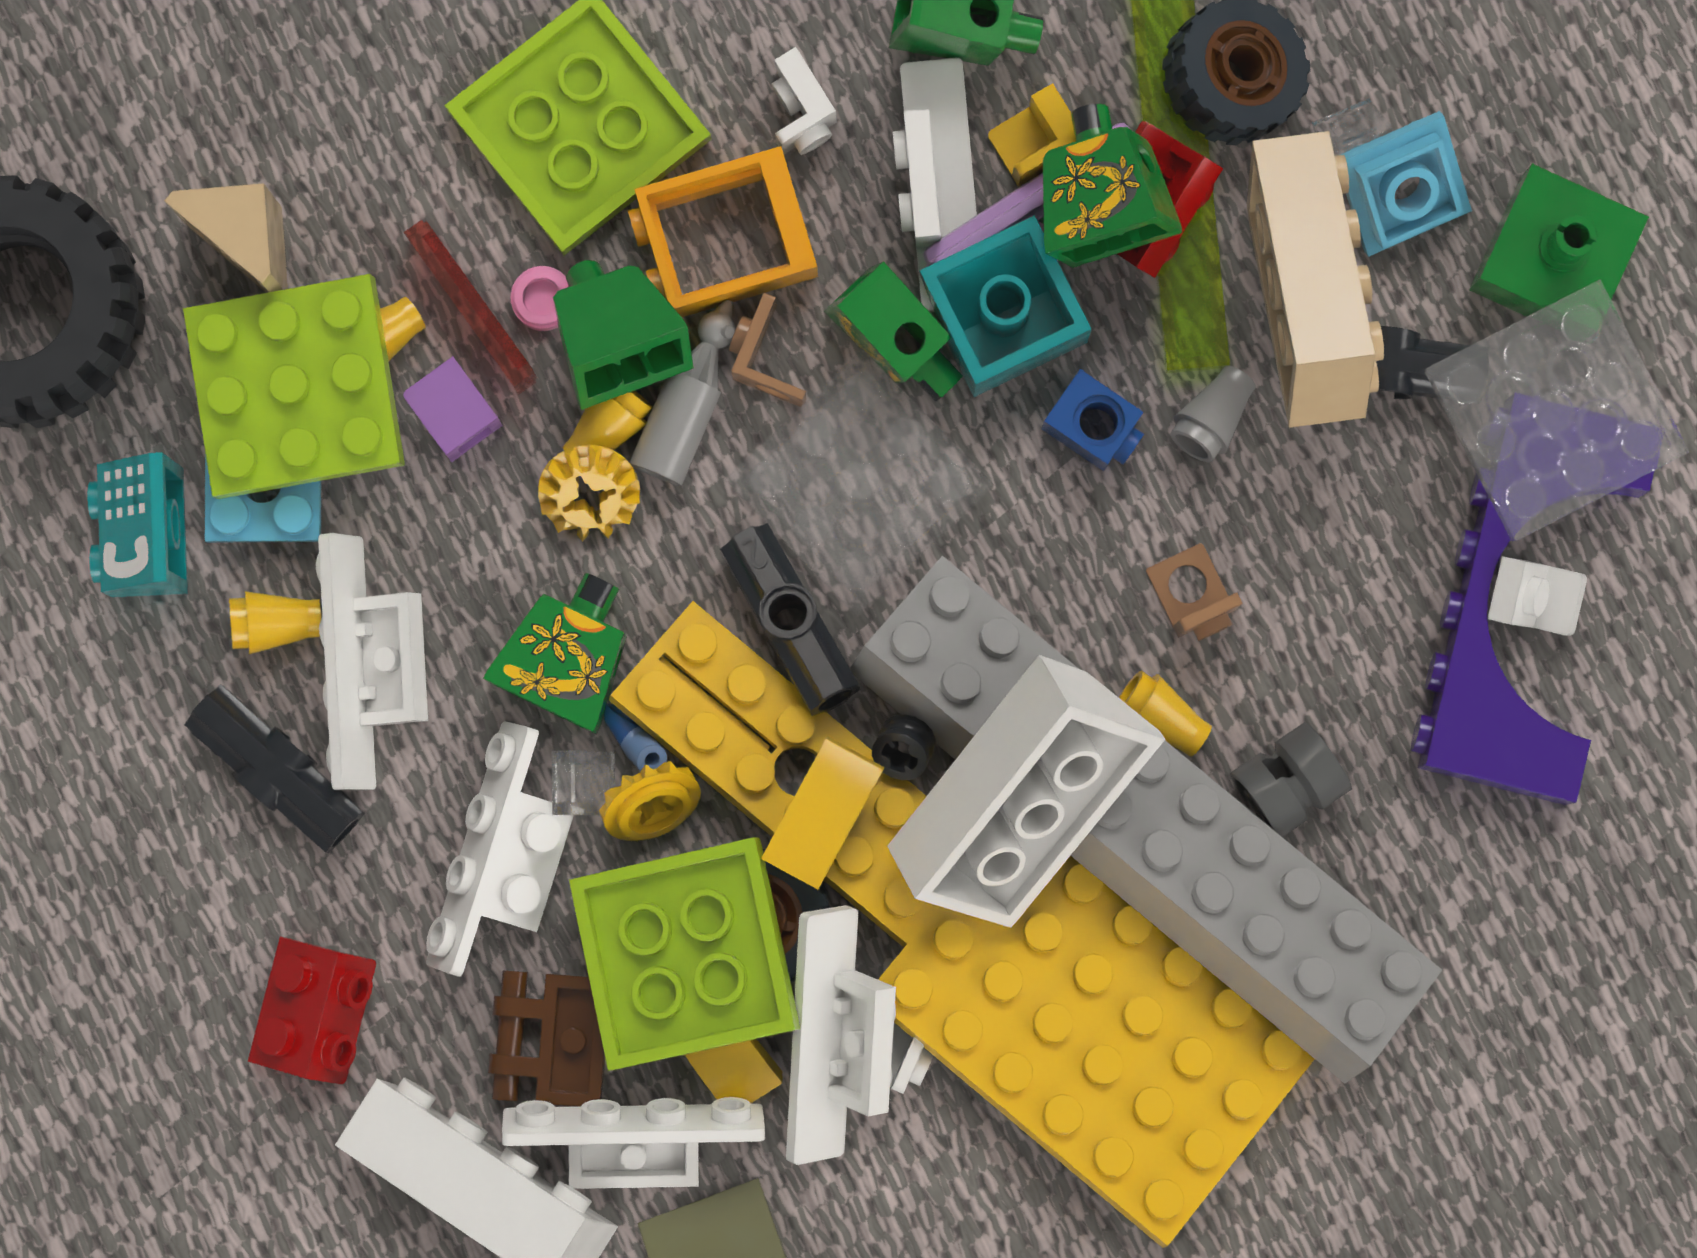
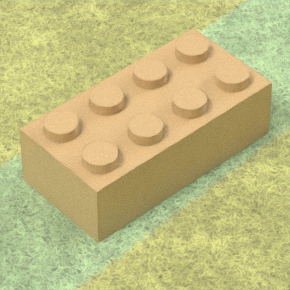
M1329 131L1252 141L1247 211L1289 428L1366 418L1369 393L1378 392L1379 390L1376 361L1383 360L1384 342L1379 321L1369 322L1365 304L1372 303V284L1369 268L1367 265L1357 266L1354 249L1360 248L1361 244L1358 215L1355 209H1345L1342 195L1349 192L1347 162L1344 155L1334 156Z

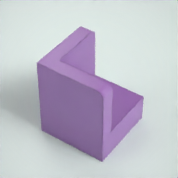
M453 356L405 390L403 394L407 403L451 462L503 426Z

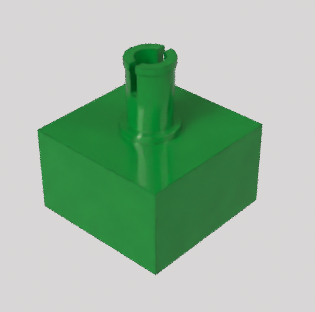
M1532 163L1516 185L1469 291L1584 343L1598 331L1649 216Z

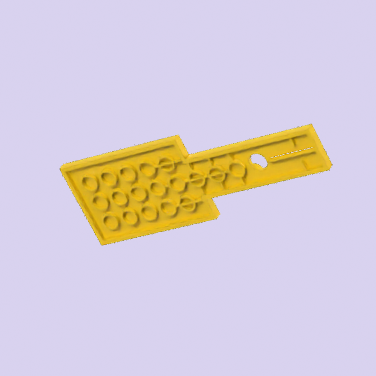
M694 601L689 604L609 698L611 703L771 837H773L794 798L793 795L786 793L779 787L774 777V765L782 753L790 749L800 748L808 750L817 756L826 738L830 737L874 761L872 750L827 712L811 716L795 685ZM664 656H666L671 662H673L677 667H679L683 672H685L689 677H691L695 682H697L701 687H703L707 692H709L714 698H716L720 703H722L726 708H728L732 713H734L738 718H740L744 723H746L750 728H752L756 733H758L763 739H765L769 744H771L775 748V751L771 754L768 751L771 746H769L765 741H763L759 736H757L753 731H751L746 725H744L740 720H738L734 715H732L728 710H726L722 705H720L716 700H714L710 695H708L703 689H701L697 684H695L691 679H689L685 674H683L679 669H677L673 664H671L667 659H665ZM881 773L824 881L903 947L902 951L877 979L896 987V1017L894 1023L912 1038L915 1037L924 1044V1048L1159 1246L1162 1248L1167 1247L1315 1059L1072 856L1066 860L1012 928L915 899L887 846L926 798V795L908 780L894 779Z

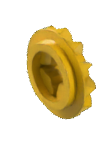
M580 445L568 448L553 457L541 473L538 483L542 515H547L553 522L558 533L563 530L577 529V536L583 542L589 535V529L598 528L609 539L613 532V524L624 523L630 525L633 512L637 504L640 503L638 476L630 462L612 449L598 445ZM579 476L582 477L585 484H589L593 491L604 489L599 494V510L595 511L594 507H590L585 499L574 501L579 497Z
M671 761L664 762L656 769H651L645 764L640 773L634 776L622 775L621 786L610 788L604 793L606 802L599 809V813L607 832L617 839L626 841L652 839L675 829L692 814L699 803L701 789L689 767L676 768Z

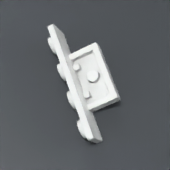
M960 58L906 62L900 66L905 130L893 131L896 170L909 168L911 193L898 194L902 232L915 231L918 272L927 267L923 255L927 247L936 241H940L941 238L977 215L963 62ZM919 274L921 303L929 312H934Z
M338 533L320 534L318 538L319 554L316 559V573L321 583L322 618L319 625V634L324 646L326 681L323 686V701L328 710L329 745L326 751V763L331 774V784L334 790H374L376 788L373 726L428 721L421 594L405 592L366 597L364 544L362 537Z
M504 721L500 726L499 732L492 737L485 754L486 774L479 794L472 799L466 813L465 822L468 830L460 855L455 857L447 872L446 887L448 893L440 917L434 920L428 932L426 946L429 953L426 965L460 977L464 972L481 916L534 932L538 930L575 809L521 792L539 735V731L536 729Z
M847 905L803 912L799 917L795 1005L800 1030L793 1031L786 1145V1159L796 1165L839 1157L844 1153L847 1107L868 1117L888 1113L893 1029L896 1017V987L855 970L858 910Z
M724 1097L713 1101L712 1104L685 1105L684 1102L677 1099L661 1098L652 1100L647 1105L620 1106L612 1100L597 1099L585 1102L581 1107H555L549 1102L534 1100L520 1103L516 1108H505L503 1110V1145H568L569 1186L573 1189L699 1187L698 1143L757 1142L765 1140L763 1106L758 1103L750 1104L748 1100L738 1097Z

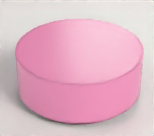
M537 266L524 271L516 279L511 290V305L515 315L525 326L538 331H549L558 328L553 296L557 291L569 287L566 276L555 268Z

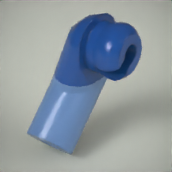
M606 703L604 721L625 755L638 770L641 771L645 764L651 769H656L664 762H667L665 750L650 734L613 703Z

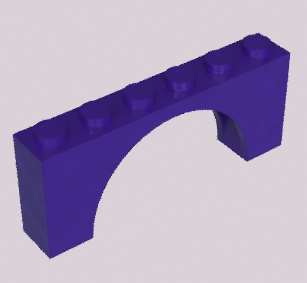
M1513 393L1504 401L1503 408L1493 406L1484 435V443L1494 445L1489 468H1478L1469 499L1470 505L1479 507L1474 531L1463 530L1455 556V566L1465 568L1459 592L1451 590L1448 592L1441 614L1440 627L1450 630L1444 654L1437 652L1433 654L1427 673L1425 689L1435 691L1430 716L1419 715L1412 736L1411 751L1420 753L1417 768L1563 805L1577 803L1591 740L1569 733L1541 717L1527 705L1508 682L1499 666L1489 635L1487 610L1490 583L1501 554L1511 538L1539 511L1553 504L1586 495L1609 494L1639 498L1648 493L1651 488L1664 429L1518 393Z

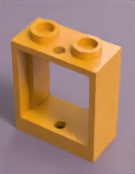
M781 146L634 189L639 207L628 210L637 245L641 247L651 244L657 264L656 268L646 270L647 278L681 317L718 307L724 300L736 302L818 277L817 263ZM763 180L787 264L682 294L657 211Z

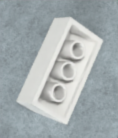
M1038 655L887 847L915 899L1012 928L1165 741V738L1156 727L1088 672Z

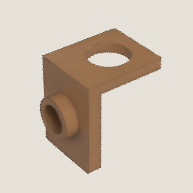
M763 293L753 319L745 316L741 317L730 343L729 351L738 354L731 370L732 378L737 382L803 408L806 402L805 390L751 369L777 307L776 297Z
M1202 543L1146 569V573L1178 638L1194 631L1197 640L1200 641L1233 625L1228 614L1237 610L1243 603L1238 592L1228 596ZM1181 566L1196 567L1203 573L1206 579L1205 593L1195 602H1180L1172 596L1169 590V578L1173 571Z

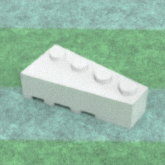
M404 1077L398 1086L376 1079L335 1146L500 1258H599L618 1228L617 1225L590 1209L589 1206L592 1201L577 1190L561 1181H558L556 1186L535 1174L539 1166L523 1154L508 1146L501 1152L485 1142L483 1139L488 1132L472 1120L457 1112H454L449 1119L433 1109L431 1106L436 1097Z

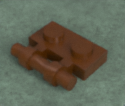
M503 970L501 995L494 996L492 1015H498L499 1020L496 1054L489 1053L488 1073L494 1074L492 1099L518 1101L520 1076L537 1077L536 1100L546 1101L553 1105L581 1107L585 1102L602 1099L605 1054L589 977L546 974L544 999L526 998L528 972ZM524 1018L542 1019L539 1057L521 1055Z

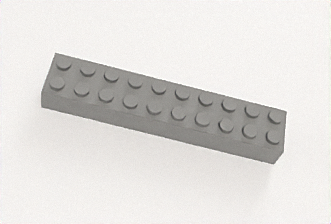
M941 556L864 645L851 665L850 670L856 678L901 715L914 716L925 722L933 731L936 739L935 743L956 760L1038 655L1075 668L1077 667L945 557ZM1166 740L1070 855L1343 1083H1347L1373 1064L1442 972L1440 967Z

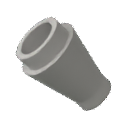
M1225 366L1208 386L1174 416L1176 425L1170 433L1172 440L1184 452L1203 462L1210 463L1217 454H1225L1247 401L1256 388L1254 381L1238 368Z

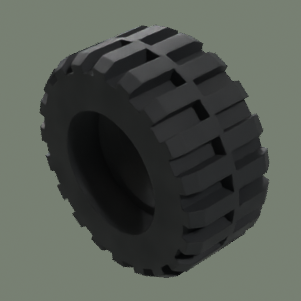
M17 175L0 176V252L19 246H33L53 254L63 263L71 276L73 284L71 311L66 324L58 336L44 349L31 356L11 361L0 360V427L18 429L19 423H29L35 428L55 425L54 417L67 414L71 418H75L88 411L89 407L86 401L96 393L106 398L117 386L111 378L120 365L127 369L130 368L137 354L130 347L134 334L143 335L145 315L139 311L138 303L139 299L145 298L143 281L134 271L133 265L136 261L129 247L120 239L116 230L82 198L73 192L67 194L61 191L54 183L35 178L31 184L24 183Z

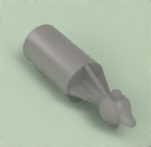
M722 301L715 311L707 313L700 320L698 335L702 342L691 352L694 369L664 380L631 458L630 464L633 468L672 485L682 487L721 395V392L718 390V350L731 343L736 330L732 319V301Z

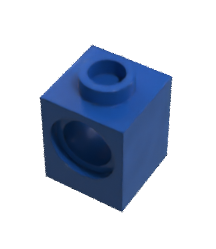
M1080 369L1044 420L1041 429L1102 471H1105L1112 459L1124 465L1144 436L1143 432L1135 428L1143 411ZM1092 409L1106 412L1114 422V433L1103 440L1089 438L1080 427L1081 415Z

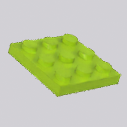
M578 0L444 105L447 112L563 256L635 201L637 197L634 189L659 182L712 140L710 132L602 0Z
M371 274L183 308L212 497L223 499L405 466L376 280Z
M752 837L569 879L608 1071L800 1030L766 863L761 859L763 849L759 837Z

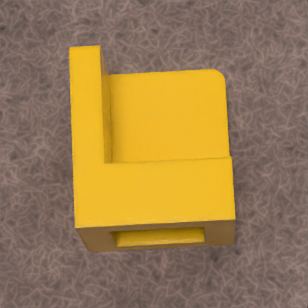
M1053 83L1033 94L1028 108L991 129L988 133V139L1018 187L1043 172V158L1049 150L1076 141L1071 111Z

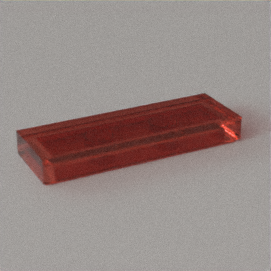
M420 220L403 233L517 394H521L535 384L537 376L428 222Z

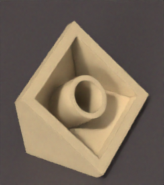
M264 183L172 191L164 200L185 225L266 293L288 289L282 207Z

